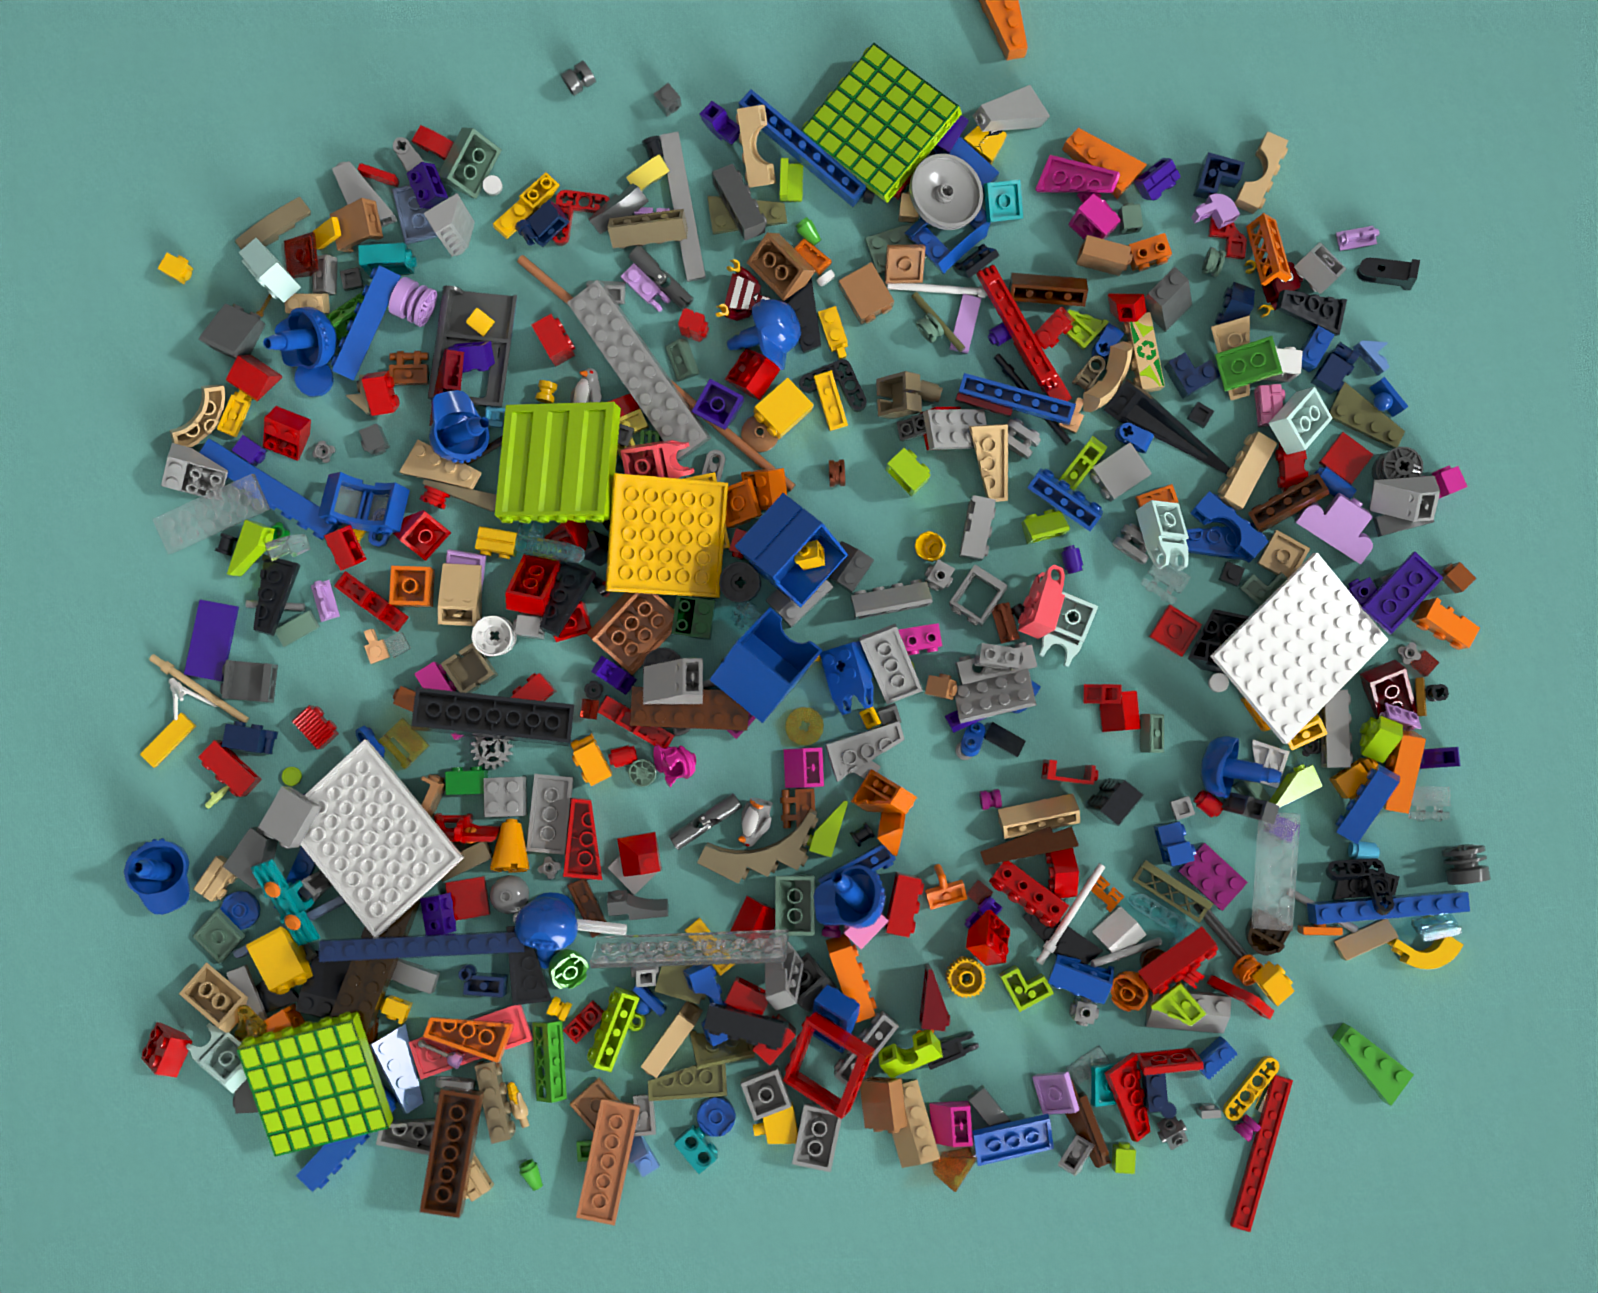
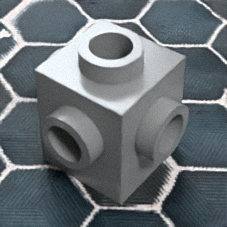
M938 559L933 566L929 565L924 574L927 576L925 582L927 581L928 587L935 591H938V589L941 591L945 587L948 588L953 580L951 575L955 568Z
M635 957L634 966H631V978L635 977L636 987L656 986V975H659L658 963L655 964L654 957Z
M1081 996L1080 999L1074 998L1073 1003L1070 1005L1069 1014L1076 1021V1024L1088 1026V1023L1094 1024V1020L1098 1019L1099 1008H1097L1096 1003ZM1085 1009H1088V1010H1087V1015L1084 1016V1015H1083V1011H1084Z

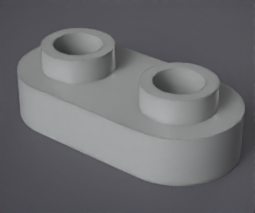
M712 450L707 454L702 474L715 472L717 482L721 480L725 465V456L721 451ZM716 457L720 459L717 464L712 462Z

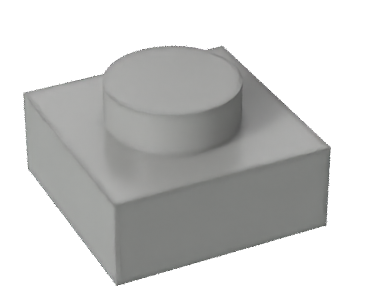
M1189 796L1169 802L1175 820L1195 815Z
M1204 1103L1202 1106L1197 1107V1115L1201 1119L1221 1118V1109L1214 1106L1213 1103Z

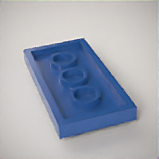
M1048 1114L972 1131L978 1166L1054 1149L1051 1121Z

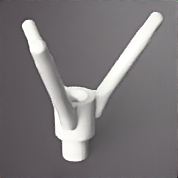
M171 678L168 681L173 696L174 720H178V699L183 701L185 694H189L209 705L217 707V705L205 697L183 687L175 678Z

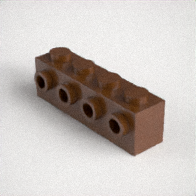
M1011 273L1008 290L1013 299L1019 302L1085 307L1088 284L1087 278Z
M1319 473L1306 477L1298 485L1290 486L1284 493L1271 497L1268 502L1255 506L1248 514L1258 531L1262 533L1330 493Z

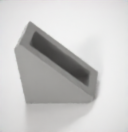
M319 870L302 880L303 886L298 892L306 899L312 898L315 902L332 884L327 878H320Z

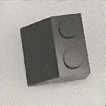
M841 541L840 545L847 552L848 556L828 578L852 594L873 564L874 559L859 549Z
M807 952L801 958L804 966L797 1004L808 1013L813 1009L815 998L827 984L833 988L837 986Z

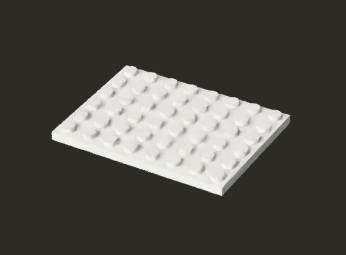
M1313 553L1210 657L1281 742L1288 744L1388 639L1370 616L1361 609V605L1318 553Z
M368 740L362 741L305 794L306 797L322 807L300 845L374 938L381 935L464 858Z

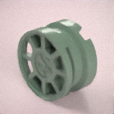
M1210 247L1203 263L1202 270L1204 271L1202 273H1210L1212 276L1218 277L1224 264L1226 251H1216V248Z
M930 313L924 315V319H919L916 322L918 330L930 343L936 341V337H941L944 334L942 326Z
M642 759L632 763L628 774L633 784L644 787L654 782L657 771L651 761Z

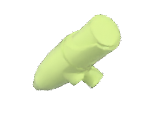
M229 786L221 788L216 793L211 792V799L205 803L206 808L210 809L226 794Z

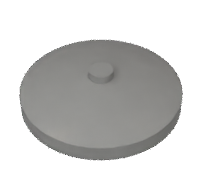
M950 154L929 156L916 167L911 176L909 193L912 204L922 219L930 225L939 229L955 230L969 224L979 213L983 202L981 181L974 169L961 158Z

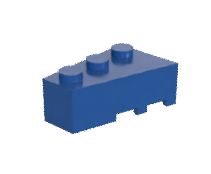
M1057 954L1048 983L1052 984L1055 988L1068 990L1073 995L1086 997L1094 1003L1105 1004L1113 985L1114 967L1108 966V969L1101 967L1093 968L1092 965L1081 963L1080 959Z

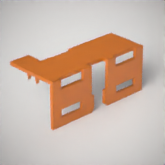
M1100 875L1096 882L1102 888L1095 883L1091 891L1108 905L1106 909L1111 913L1125 896L1114 887L1106 894L1103 890L1110 883Z

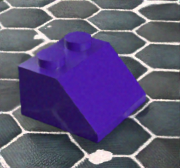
M709 379L692 413L726 430L744 403V396Z

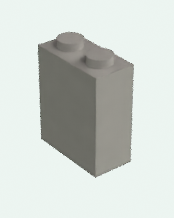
M1131 442L1090 470L1092 481L1095 484H1099L1102 489L1100 490L1101 494L1106 500L1109 499L1110 502L1152 474Z
M282 786L258 828L263 830V834L268 838H275L280 841L279 845L284 848L299 847L322 806L294 788Z

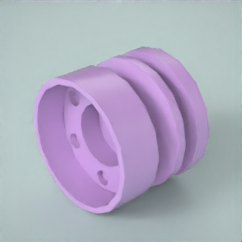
M403 277L398 281L391 294L388 306L389 312L401 319L407 317L408 322L422 327L428 322L434 311L437 292L432 288L428 289L425 285L419 287L417 281Z

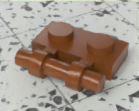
M397 351V353H390V361H397V365H389V374L394 379V385H429V366L421 364L422 360H429L428 352L414 351V353H404V351ZM405 360H414V364L404 365Z
M814 788L795 789V797L789 796V789L782 790L780 803H782L783 815H781V821H783V828H791L792 820H796L798 826L804 820L810 808L815 810ZM790 803H796V814H790Z

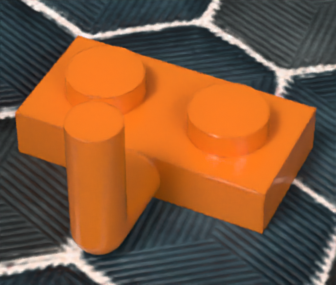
M936 864L934 869L940 886L925 890L930 910L967 900L963 881L958 880L947 884L942 866Z

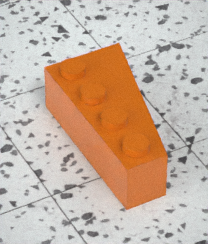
M842 934L839 938L825 940L843 994L855 999L860 1004L856 1023L875 1017L874 1009L877 1006L874 997H869L868 992L871 991L868 980H863L862 974L865 973L861 962L857 963L856 957L859 954L856 945H851L850 939L846 934Z
M430 1017L423 1037L498 1063L502 1059L515 1023Z

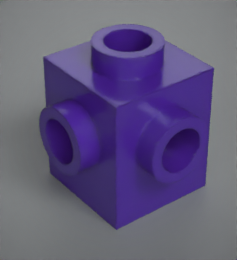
M1370 577L1362 580L1355 579L1348 583L1349 587L1347 588L1361 607L1377 591Z

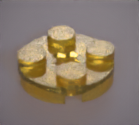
M801 707L790 713L786 720L785 728L788 737L793 742L806 746L819 740L823 733L824 723L817 711L812 708ZM802 721L810 723L807 732L799 729Z

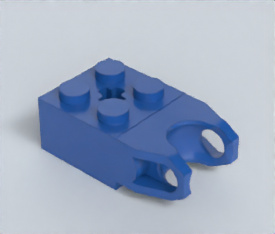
M852 642L822 651L820 657L831 697L841 714L851 713L853 695L858 698L864 709L873 707L874 687L871 680L873 676L861 642Z

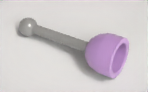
M425 1040L418 1042L419 1047H425L446 1057L448 1064L455 1069H458L462 1063L464 1054L460 1052L447 1054L426 1044Z

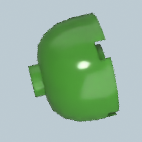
M565 949L557 952L551 958L548 973L554 985L559 989L566 987L573 989L586 979L589 965L584 956L579 952Z

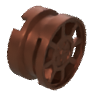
M839 459L837 462L829 460L830 487H835L838 484L845 486L844 459Z

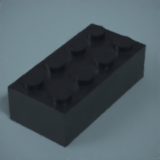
M1105 779L1098 787L1100 791L1088 799L1086 809L1103 823L1119 826L1143 794L1125 779Z

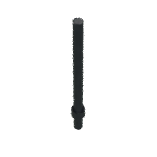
M1000 353L997 354L994 359L1003 369L1004 375L1006 377L1009 376L1018 388L1030 391L1015 373V368L1008 364ZM1044 419L1065 445L1072 441L1057 422Z

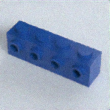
M1040 468L1027 488L1088 531H1091L1102 517V507L1094 501L1092 503L1085 499L1086 496L1078 490L1075 492L1069 488L1070 485L1066 481L1056 479L1054 473L1050 470Z
M1379 764L1375 769L1372 768L1366 777L1368 779L1365 785L1361 784L1356 791L1357 797L1355 800L1351 799L1345 808L1347 810L1344 816L1340 815L1335 822L1337 825L1336 833L1355 844L1359 843L1400 783L1399 775Z
M881 843L822 875L818 880L822 884L832 879L834 873H841L846 868L856 865L865 866L877 874L876 870L882 867L887 869L894 864L893 861L896 858Z

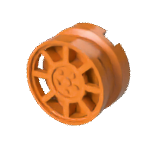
M1248 954L1241 957L1235 963L1232 974L1243 985L1250 986L1256 982L1252 977L1253 974L1258 972V969H1261L1263 965L1255 957Z

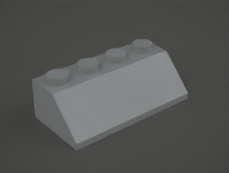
M458 193L424 212L436 235L452 257L462 254L468 248L475 221Z
M922 579L910 581L911 585L903 586V583L893 584L892 588L884 589V586L873 588V592L866 593L865 590L854 592V595L851 596L855 620L930 606L933 601L927 581L922 582Z
M1167 989L1162 994L1157 993L1155 996L1150 991L1147 1000L1146 1027L1224 1033L1230 1019V996L1222 993L1188 991L1206 1011L1204 1017L1192 1026L1182 1023L1179 1019H1173L1167 1016V1014L1151 1008L1150 1005L1170 989Z

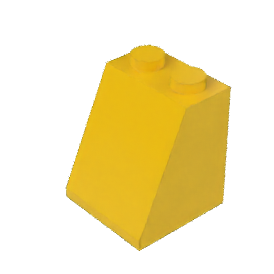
M281 926L246 945L268 990L278 995L285 994L290 988L304 984L307 979L313 976L309 962L306 959L304 947L302 945L298 946L289 931Z

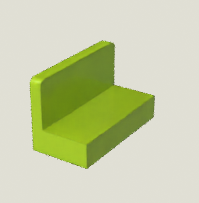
M781 158L780 201L802 202L803 165L789 164L788 158Z

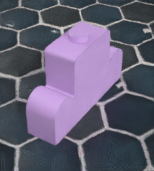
M1338 493L1325 511L1315 502L1302 509L1295 518L1297 524L1359 564H1362L1373 548L1370 537L1367 534L1361 533L1372 519V515L1368 510L1361 507L1363 503L1355 498L1350 500L1343 494Z

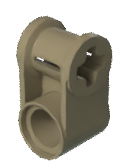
M1100 356L1090 358L1072 381V384L1079 385L1085 392L1091 389L1105 368V360ZM1097 362L1100 369L1094 370L1091 367V363Z

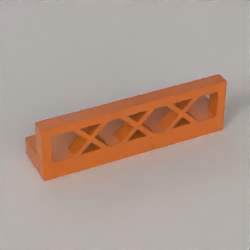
M1263 213L1247 225L1246 228L1261 284L1266 286L1277 277L1287 282L1292 276L1277 222L1272 217ZM1260 224V228L1257 234H1255L1253 229ZM1261 238H1263L1264 242L1261 248H1258V244ZM1268 253L1265 263L1262 262L1264 254ZM1271 267L1272 273L1266 277V272Z

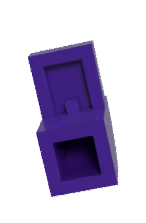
M711 101L699 114L707 128L718 139H723L733 145L739 138V125L731 120L725 109L714 101Z
M604 656L600 657L591 670L592 673L625 695H627L637 681L635 677Z

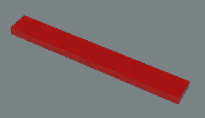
M1275 1075L1270 1081L1258 1123L1262 1128L1255 1133L1231 1218V1227L1251 1232L1292 1087V1079Z

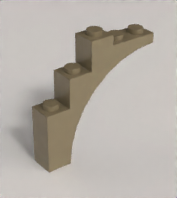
M810 808L804 820L793 832L780 841L766 847L753 850H734L707 842L697 863L738 884L741 879H746L750 871L747 867L767 877L770 872L775 873L779 865L776 860L798 871L800 865L804 867L809 857L806 855L807 849L801 845L806 846L810 837L807 833L810 828L814 829L817 824V811Z

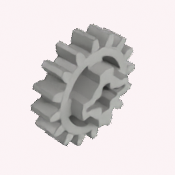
M475 736L477 742L471 743V745L475 746L471 753H476L473 760L479 759V766L485 764V769H489L492 765L494 770L497 769V764L500 767H504L503 761H510L507 756L513 755V752L509 751V749L514 747V745L508 743L510 740L494 738L492 741H489L485 737ZM502 743H504V747H505L504 752L502 751V746H501ZM489 745H495L494 749L496 751L490 752ZM480 746L483 747V754H482V755H481V752H480ZM494 756L499 758V760L494 762L488 761Z

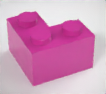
M1449 465L1431 473L1432 476H1435L1440 490L1439 498L1468 487L1459 466L1451 468Z

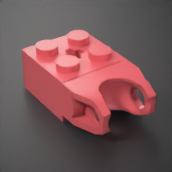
M667 440L628 446L620 450L625 474L680 478L693 474L695 472L694 468L683 467L676 459L677 452L680 449L689 447V442Z
M1054 564L1045 573L1042 572L1035 577L1029 595L1023 603L1025 608L1018 620L1020 624L1018 631L1040 639L1055 630L1065 595L1061 594L1065 578L1063 568ZM1052 570L1059 572L1060 577L1058 580L1052 579Z

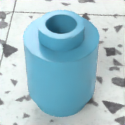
M1359 841L1358 844L1350 842L1348 846V856L1354 860L1378 859L1380 849L1376 843Z

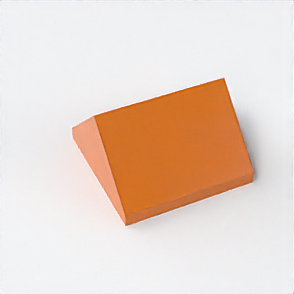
M881 812L877 838L894 856H897L906 814Z

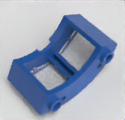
M342 472L328 474L318 517L324 519L325 523L330 525L338 524L344 527L351 525L352 529L391 535V533L400 532L410 490L396 482H375V486L363 484V480Z

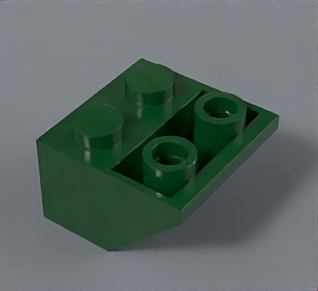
M677 595L671 634L711 640L716 606L715 600Z

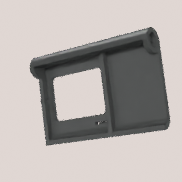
M443 286L428 399L431 400V403L445 349L456 343L491 341L495 364L490 366L486 397H470L475 406L502 408L517 295L507 296L468 292L455 286ZM476 308L495 321L484 337L466 324L467 319Z

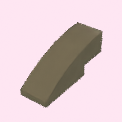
M480 842L461 851L460 853L464 858L441 878L442 882L492 859L493 853L488 842Z

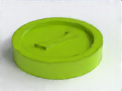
M288 767L282 773V780L288 786H295L302 779V773L296 767Z

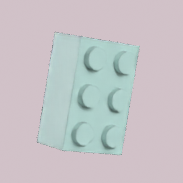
M257 238L239 252L244 258L242 263L274 299L279 297L285 302L301 288L284 266Z
M1312 387L1296 392L1273 417L1269 425L1286 454H1292L1306 450L1333 418L1316 388Z

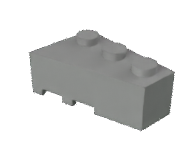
M973 495L969 500L959 557L982 561L984 556L987 557L989 545L986 544L992 534V527L990 526L992 519L994 520L996 508L994 507L996 499Z

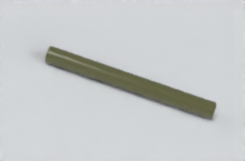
M915 292L911 296L926 314L930 313L938 320L944 330V335L959 352H962L965 346L918 292Z

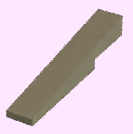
M425 479L422 483L445 492L454 498L495 513L497 496L495 494Z

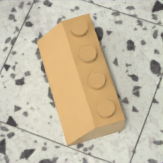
M914 1079L902 1083L907 1126L901 1128L898 1133H892L902 1168L940 1159L918 1080Z

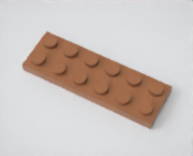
M601 1098L576 1218L615 1226L640 1105Z

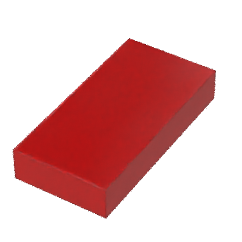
M359 163L357 170L362 176L398 188L400 181L395 174Z

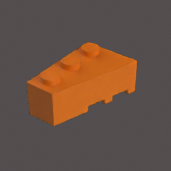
M1432 598L1421 602L1411 620L1417 624L1416 626L1419 629L1429 630L1434 633L1433 636L1439 640L1445 639L1455 649L1470 648L1480 627L1466 617L1454 614L1452 607L1448 606L1446 609L1440 604L1442 600L1439 598Z
M871 769L851 802L866 812L907 814L917 797Z

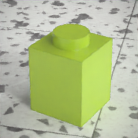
M1128 1142L1113 1144V1171L1115 1173L1135 1174L1136 1149Z

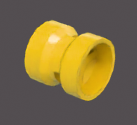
M539 380L538 387L540 392L536 393L535 400L553 404L555 397L552 394L557 391L558 385L550 381Z
M555 996L546 1014L550 1016L556 1015L560 1021L564 1022L573 1004L562 1002L561 998Z

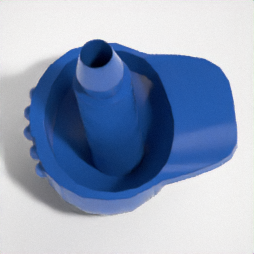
M761 299L760 302L752 307L755 326L740 331L739 335L733 336L727 341V347L729 350H740L742 348L749 349L760 344V349L764 356L774 362L782 371L785 370L786 353L797 345L801 336L800 323L796 313L788 303L775 299Z
M299 307L293 309L289 316L275 327V334L263 340V345L266 349L281 351L285 365L313 369L322 367L332 360L336 351L337 335L334 326L323 312L313 307Z
M454 390L436 394L432 398L431 403L433 424L429 433V442L433 451L441 458L450 460L453 463L459 462L462 464L464 461L469 463L471 459L475 460L477 456L481 457L490 439L488 419L479 416L470 397L463 391Z
M1231 736L1217 737L1209 743L1205 750L1201 763L1202 783L1206 790L1215 796L1228 798L1234 779L1261 783V781L1280 783L1281 771L1271 767H1264V764L1238 760L1239 738Z
M164 838L159 839V841L153 839L151 842H145L143 846L138 847L136 851L131 853L124 868L125 881L128 887L139 895L143 904L150 912L164 915L186 905L190 895L187 877L190 863L188 855L181 846L165 841Z
M856 865L846 868L841 873H834L832 879L820 884L814 892L815 913L818 922L823 925H847L857 929L867 928L875 924L882 914L885 903V889L882 887V881L879 880V874H875L865 866Z
M548 892L537 896L533 901L520 909L515 920L516 937L522 944L536 948L538 961L543 969L548 968L556 950L565 948L574 942L578 932L574 904L568 896L560 893Z

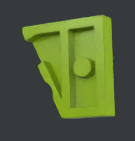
M1068 310L1067 312L1075 321L1071 324L1073 328L1066 335L1084 350L1109 321L1105 319L1099 320L1092 318L1091 315H1082L1076 311Z
M1181 982L1177 983L1150 1005L1153 1010L1163 1012L1173 1019H1179L1182 1023L1192 1026L1206 1015V1011Z

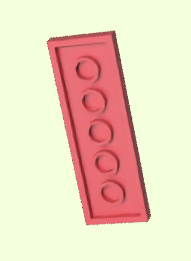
M511 1005L471 1019L515 1023L505 1050L533 1040L522 1005ZM425 1037L408 1042L420 1079L453 1069L448 1064L446 1057L425 1047H419L418 1042L420 1040H425L426 1044L447 1054L451 1052L464 1054L460 1066L482 1058Z

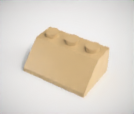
M207 962L179 993L216 1027L226 1033L230 1032L241 1020L248 1000L244 993Z

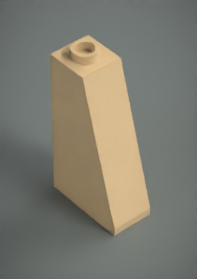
M685 1002L646 1057L641 1068L648 1075L655 1078L659 1076L695 1026L703 1010L694 1003Z

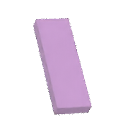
M967 294L962 296L953 332L965 346L962 353L966 354L969 351L981 303V298ZM951 343L949 350L958 351Z

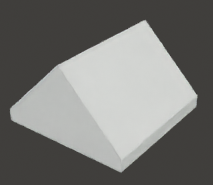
M1120 905L1091 931L1110 953L1132 947L1147 935L1138 922Z

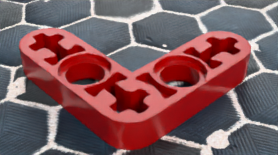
M572 190L560 191L556 197V204L563 213L568 215L570 222L565 226L567 228L562 229L565 237H562L561 240H558L557 236L553 237L554 243L559 246L568 243L573 210L595 213L601 207L599 204H594L595 207L593 208V199H595V203L601 204L602 201L608 202L610 200L609 197L603 194ZM565 196H568L570 200H567L566 203H563V200L561 199H564ZM581 198H588L589 204L581 206L579 204Z
M1210 975L1206 983L1207 985L1243 1002L1258 1015L1268 1020L1271 1019L1274 1010L1259 997L1214 975Z

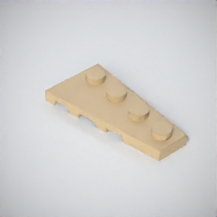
M1250 315L1211 326L1218 353L1250 343ZM1250 384L1229 390L1230 400L1249 396Z
M420 440L416 441L399 472L407 476L411 475L472 490L482 474L465 463H453L450 460L441 458L433 451L430 445Z

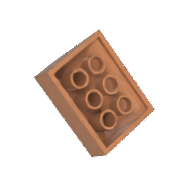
M625 592L588 631L587 635L633 675L643 665L645 657L651 651L657 649L671 635L674 609L658 594Z

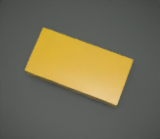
M338 217L329 218L313 230L316 249H324L341 236Z

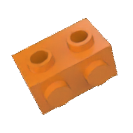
M1165 233L1128 245L1131 246L1130 253L1133 254L1130 263L1132 271L1138 269L1139 271H1144L1153 264H1157V266L1163 265L1168 262L1172 255Z

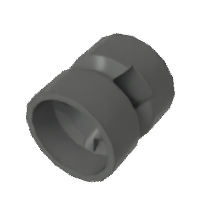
M584 60L574 65V70L568 69L561 74L564 83L573 96L582 92L584 86L588 88L596 82L593 73ZM579 74H580L581 77L583 78L581 81H580L579 78L577 77V75H579Z

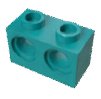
M692 1125L675 1139L674 1145L695 1171L701 1174L717 1160L718 1150L712 1142H707L704 1138L705 1134L700 1127L696 1128ZM692 1136L697 1142L693 1145L688 1144L686 1141L687 1137ZM700 1152H706L708 1153L709 1158L703 1160L699 1157L698 1154Z

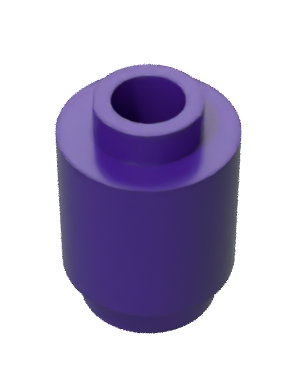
M1003 322L990 329L988 335L990 343L998 347L1012 339Z
M1075 545L1064 547V551L1060 552L1064 569L1067 570L1068 574L1083 571L1080 549L1075 548Z

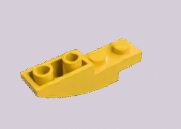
M545 172L519 196V200L493 223V227L503 237L508 239L517 231L515 229L516 224L520 220H527L542 204L550 200L560 184Z

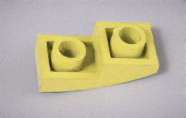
M657 155L626 178L630 184L637 185L643 191L670 170L662 157Z

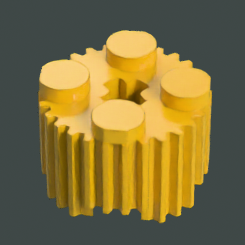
M960 956L956 958V961L952 960L953 963H949L950 967H947L948 970H946L945 974L947 985L951 991L962 998L964 996L965 998L968 996L971 998L972 995L974 997L976 994L979 995V992H982V988H985L984 984H986L984 981L986 980V974L981 964L974 958L971 959L966 956ZM969 973L970 979L962 981V975Z

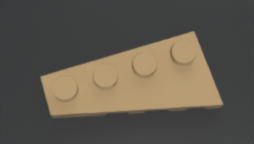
M1008 425L969 426L986 498L996 499V502L1008 501Z

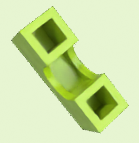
M927 1029L913 1035V1047L910 1049H901L895 1043L882 1048L878 1052L879 1066L890 1078H894L943 1057L940 1041L931 1030Z

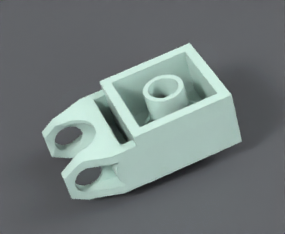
M1151 500L1138 508L1136 514L1143 540L1154 565L1158 569H1162L1169 565L1170 561V564L1177 571L1186 568L1188 565V545L1186 539L1189 537L1179 504ZM1160 555L1164 556V561L1162 564L1159 563ZM1178 555H1181L1183 558L1180 566L1178 565Z
M1062 592L1061 594L1065 595L1056 628L1042 637V648L1039 656L1044 657L1051 645L1059 644L1065 649L1064 666L1069 667L1072 658L1081 649L1098 606ZM1073 613L1076 621L1070 622L1067 615Z
M208 1023L206 1027L211 1032L209 1043L202 1047L188 1044L186 1048L191 1052L193 1059L205 1071L233 1094L247 1079L237 1052L241 1042L229 1032L226 1033Z

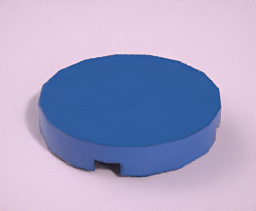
M327 364L313 369L298 366L295 372V383L297 388L309 397L323 396L333 385V372Z
M247 891L230 893L224 898L222 907H220L221 911L240 930L255 924L261 910L257 898Z
M710 1097L702 1102L697 1112V1122L702 1132L708 1136L720 1137L730 1132L734 1126L736 1114L730 1101L723 1097Z

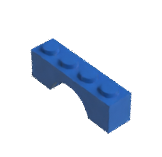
M1210 491L1190 512L1204 526L1209 523H1222L1228 526L1236 539L1234 551L1248 563L1269 542L1263 533L1256 531L1251 527L1249 521L1238 516L1232 507L1225 505L1218 495L1212 494Z
M703 961L683 970L690 990L694 993L706 994L710 1004L713 1002L727 1006L725 1001L721 999L722 989L715 981L716 972L712 965L710 966ZM705 1020L701 1023L706 1040L712 1046L729 1039L726 1034L713 1035L708 1033L709 1030L704 1029Z

